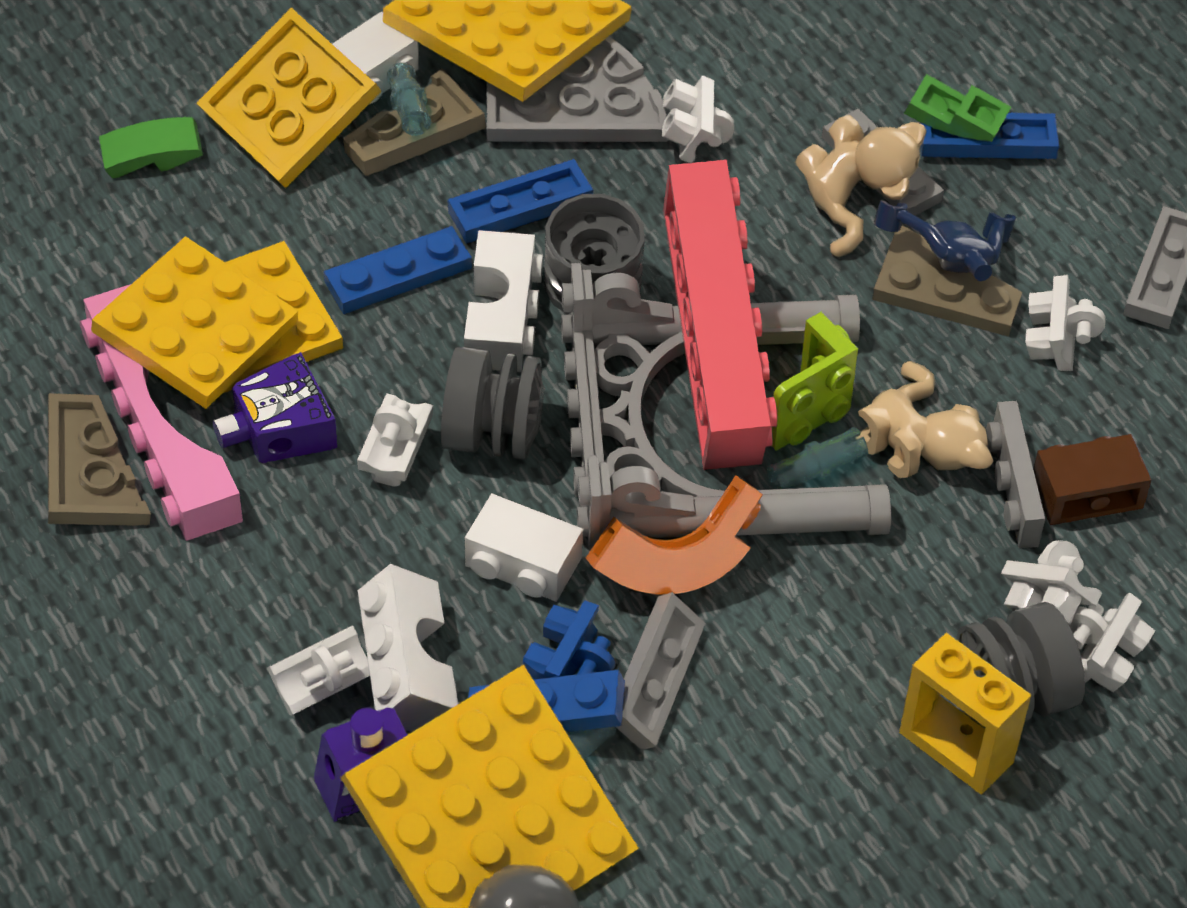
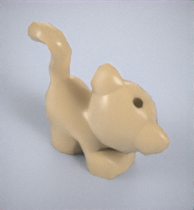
M846 115L840 117L829 128V134L835 143V148L829 154L819 145L813 144L797 157L795 163L807 180L815 206L826 212L834 223L846 228L847 234L830 244V252L833 256L840 258L849 254L863 241V219L844 207L849 200L853 187L858 181L863 180L865 185L874 190H880L884 197L892 200L903 199L907 195L909 179L918 168L920 147L927 132L924 125L910 122L898 128L877 127L865 137L859 123L852 116Z
M909 361L901 367V375L915 383L903 385L897 390H885L876 396L870 405L858 411L859 416L867 422L868 427L859 432L854 440L857 446L865 453L871 455L884 451L887 445L894 448V456L889 459L887 465L890 471L898 478H908L918 473L920 455L936 470H957L963 467L985 469L993 463V458L987 447L986 430L979 422L980 418L976 409L971 406L956 404L951 410L933 413L927 417L920 415L914 409L912 402L930 397L934 393L935 387L934 374L921 364Z

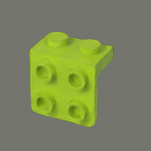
M822 312L806 320L800 373L781 383L774 391L773 397L777 409V426L772 427V447L776 451L789 443L793 446L800 444L810 435L813 429L827 421L830 423L839 421L851 408L858 348L851 342L847 332L841 326L834 325Z

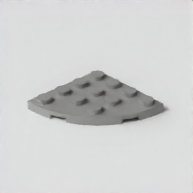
M607 37L523 102L487 82V142H668V139L662 137V126L667 115L658 89L654 90L643 74L644 67L628 50L611 37Z

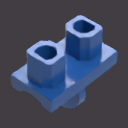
M584 600L578 612L557 605L552 606L543 625V637L560 644L556 650H553L535 642L531 643L524 655L523 664L533 680L575 675L577 669V674L614 670L615 660L607 651L611 644L610 641L603 636H598L595 642L592 643L598 633L593 620L598 612L599 605Z

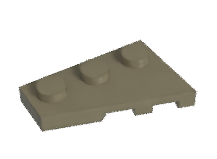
M440 69L431 76L432 83L422 91L413 88L403 95V104L392 112L381 111L344 137L345 153L363 174L368 176L485 129V113L443 69Z
M902 225L901 230L894 234L874 287L872 300L1009 337L1020 305L1022 292L993 275L985 281H978L971 272L958 273L942 269L938 257L933 253L924 237Z
M49 393L48 524L130 526L150 524V510L146 501H142L135 486L136 479L130 465L126 466L118 448V438L99 395Z

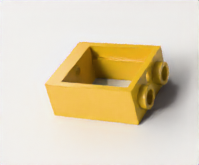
M946 632L912 666L899 733L982 795L1014 763L1031 694ZM980 670L983 671L986 676L978 677L974 674V672ZM940 694L944 696L946 699H948L950 702L941 697ZM954 705L959 707L961 710H963L965 713H967L969 716H971L973 719H975L977 722L983 725L985 729L978 723H976L974 720H972L970 717H968L966 714H964L962 711H960L958 708H956Z

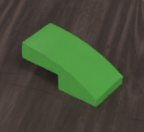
M926 74L904 114L930 127L953 135L992 142L1011 106L973 85L965 96Z
M175 117L146 121L99 136L104 169L111 178H119L153 162L160 171H167L203 155L197 122L193 117Z

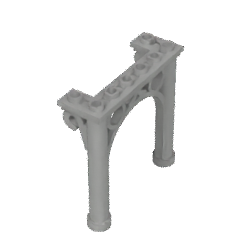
M571 263V283H562L563 313L570 312V314L561 315L562 343H571L572 351L564 352L565 381L574 380L575 389H567L568 418L578 419V427L570 428L571 456L581 457L582 466L574 467L573 469L575 497H578L579 507H577V527L582 528L583 537L588 538L589 552L613 516L649 538L664 539L686 536L696 530L707 519L725 491L693 483L667 466L651 446L641 418V404L652 379L667 363L685 353L678 306L641 299L638 281L624 273L606 274L598 278L592 285L591 270H582L581 263ZM856 294L836 295L835 300L751 303V308L759 307L762 319V336L757 337V345L803 343L806 320L819 312H822L834 325L841 326L849 335L851 342H858L860 311ZM642 345L659 346L649 353ZM612 356H626L631 358L638 368L629 376H615L606 370L605 362ZM597 385L604 392L620 396V398L610 407L599 409ZM602 435L613 437L623 445V447L611 452L606 460H604ZM886 484L758 490L763 494L758 501L761 505L760 511L753 523L745 530L740 528L736 536L866 530L867 535L889 534L891 527L889 489Z

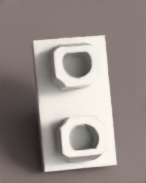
M702 76L695 86L678 79L672 82L663 96V108L671 111L665 118L662 126V137L680 144L679 159L692 163L695 160L696 147L701 142L717 147L732 138L734 134V120L727 112L714 107V80Z
M1068 275L1054 276L1053 291L1029 293L1028 307L1032 324L1050 323L1049 327L1026 329L1025 342L1030 360L1055 359L1059 371H1073L1075 337L1078 343L1086 344L1090 342L1092 337L1101 334L1105 329V314L1101 309L1093 306L1092 301L1089 299H1082L1077 305L1076 301L1069 297Z
M386 393L381 407L376 411L372 428L358 457V470L370 472L375 482L394 487L399 486L401 481H405L432 419L433 405L427 403L411 404L399 399L395 395Z
M1058 540L1048 544L1043 553L1038 557V564L1007 560L1001 572L1003 576L1013 582L1004 606L1013 612L1024 607L1048 602L1055 605L1063 614L1068 625L1071 624L1080 604L1096 606L1102 592L1097 588L1083 587L1078 581L1077 575L1082 571L1084 562L1080 558L1079 551L1075 545L1068 541Z
M1128 593L1118 609H1109L1103 617L1101 615L1104 612V608L1098 603L1096 606L1089 605L1088 608L1078 607L1069 626L1074 634L1078 648L1082 649L1084 644H1087L1081 654L1085 683L1092 678L1110 691H1116L1128 680L1134 669L1132 663L1114 651L1116 646H1120L1135 657L1145 648L1153 636L1155 630L1135 614L1142 601L1133 594Z
M350 626L267 667L289 715H293L370 676L368 658L361 647L354 626Z

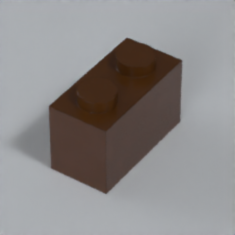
M1132 434L1116 437L1103 436L1093 441L1066 446L1059 444L1044 450H1038L1033 468L1042 507L1050 525L1143 509L1152 481Z

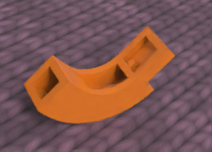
M735 476L707 519L690 534L672 540H658L644 536L613 516L587 555L586 560L594 569L608 578L636 591L663 595L671 592L678 594L699 589L723 577L751 549L736 534L740 528L745 530L753 523L760 511L761 505L758 501L763 494L738 476Z

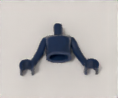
M880 201L874 224L882 230L898 232L901 230L902 223H904L924 237L933 253L938 257L942 269L958 273L971 272L976 280L985 281L992 274L990 265L997 263L999 260L1002 243L1009 241L1016 216L1006 214L1002 218L993 212H989L982 232L987 241L972 226L964 222L943 221L932 225L908 212V205L905 203H898L897 206H892L885 201Z

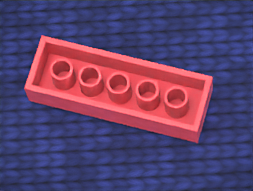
M727 160L669 165L663 207L704 470L762 464L765 448L772 446V427L777 426L774 397L766 398L764 382H768L770 379L768 356L766 352H759L757 337L762 336L761 313L759 307L751 308L749 293H754L755 291L753 266L751 263L744 264L742 249H747L748 244L745 221H737L735 206H740V187L738 178H730Z

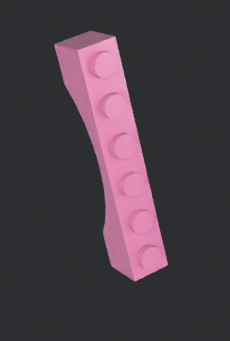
M130 285L83 299L87 319L80 321V327L88 348L95 346L98 348L100 354L95 355L100 375L104 383L113 381L116 389L111 390L116 410L120 418L129 416L132 424L127 426L132 445L136 453L145 451L149 459L144 461L145 471L153 490L162 488L166 496L161 498V504L170 527L178 524L185 540L188 541L243 522L240 493L222 456L199 447L178 433L162 417L149 395L147 389L149 370L91 332L92 319Z

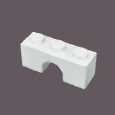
M478 231L474 260V295L489 296L499 300L492 303L469 302L464 347L489 350L492 370L500 371L506 355L511 353L517 356V372H522L523 356L533 355L535 326H527L528 318L537 319L539 290L531 289L532 282L541 283L543 255L535 254V235Z
M389 564L358 590L375 710L379 711L387 707L394 708L404 729L414 732L458 705L452 666L434 660L420 645L423 640L445 624L438 581Z

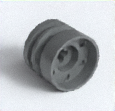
M582 194L565 200L552 211L545 226L544 284L545 291L553 305L563 312L562 283H571V263H581L582 270H591L592 285L598 278L606 274L624 273L634 277L638 281L639 289L641 290L645 237L644 224L636 210L621 199L605 194Z
M456 347L451 358L444 393L441 422V444L443 449L475 453L480 446L484 432L491 433L494 456L502 457L504 455L508 436L511 435L513 436V458L526 460L534 438L538 434L543 412L544 385L541 376V358L526 357L521 377H517L516 354H507L500 374L492 373V360L489 350Z
M1048 602L1038 603L1014 610L1008 615L1007 622L994 616L987 618L982 624L973 622L963 625L958 630L956 640L1031 694L1025 722L1032 718L1033 710L1035 713L1045 717L1075 708L1082 703L1085 693V675L1081 654L1070 626L1055 605ZM978 670L974 672L978 677L986 676L983 671Z

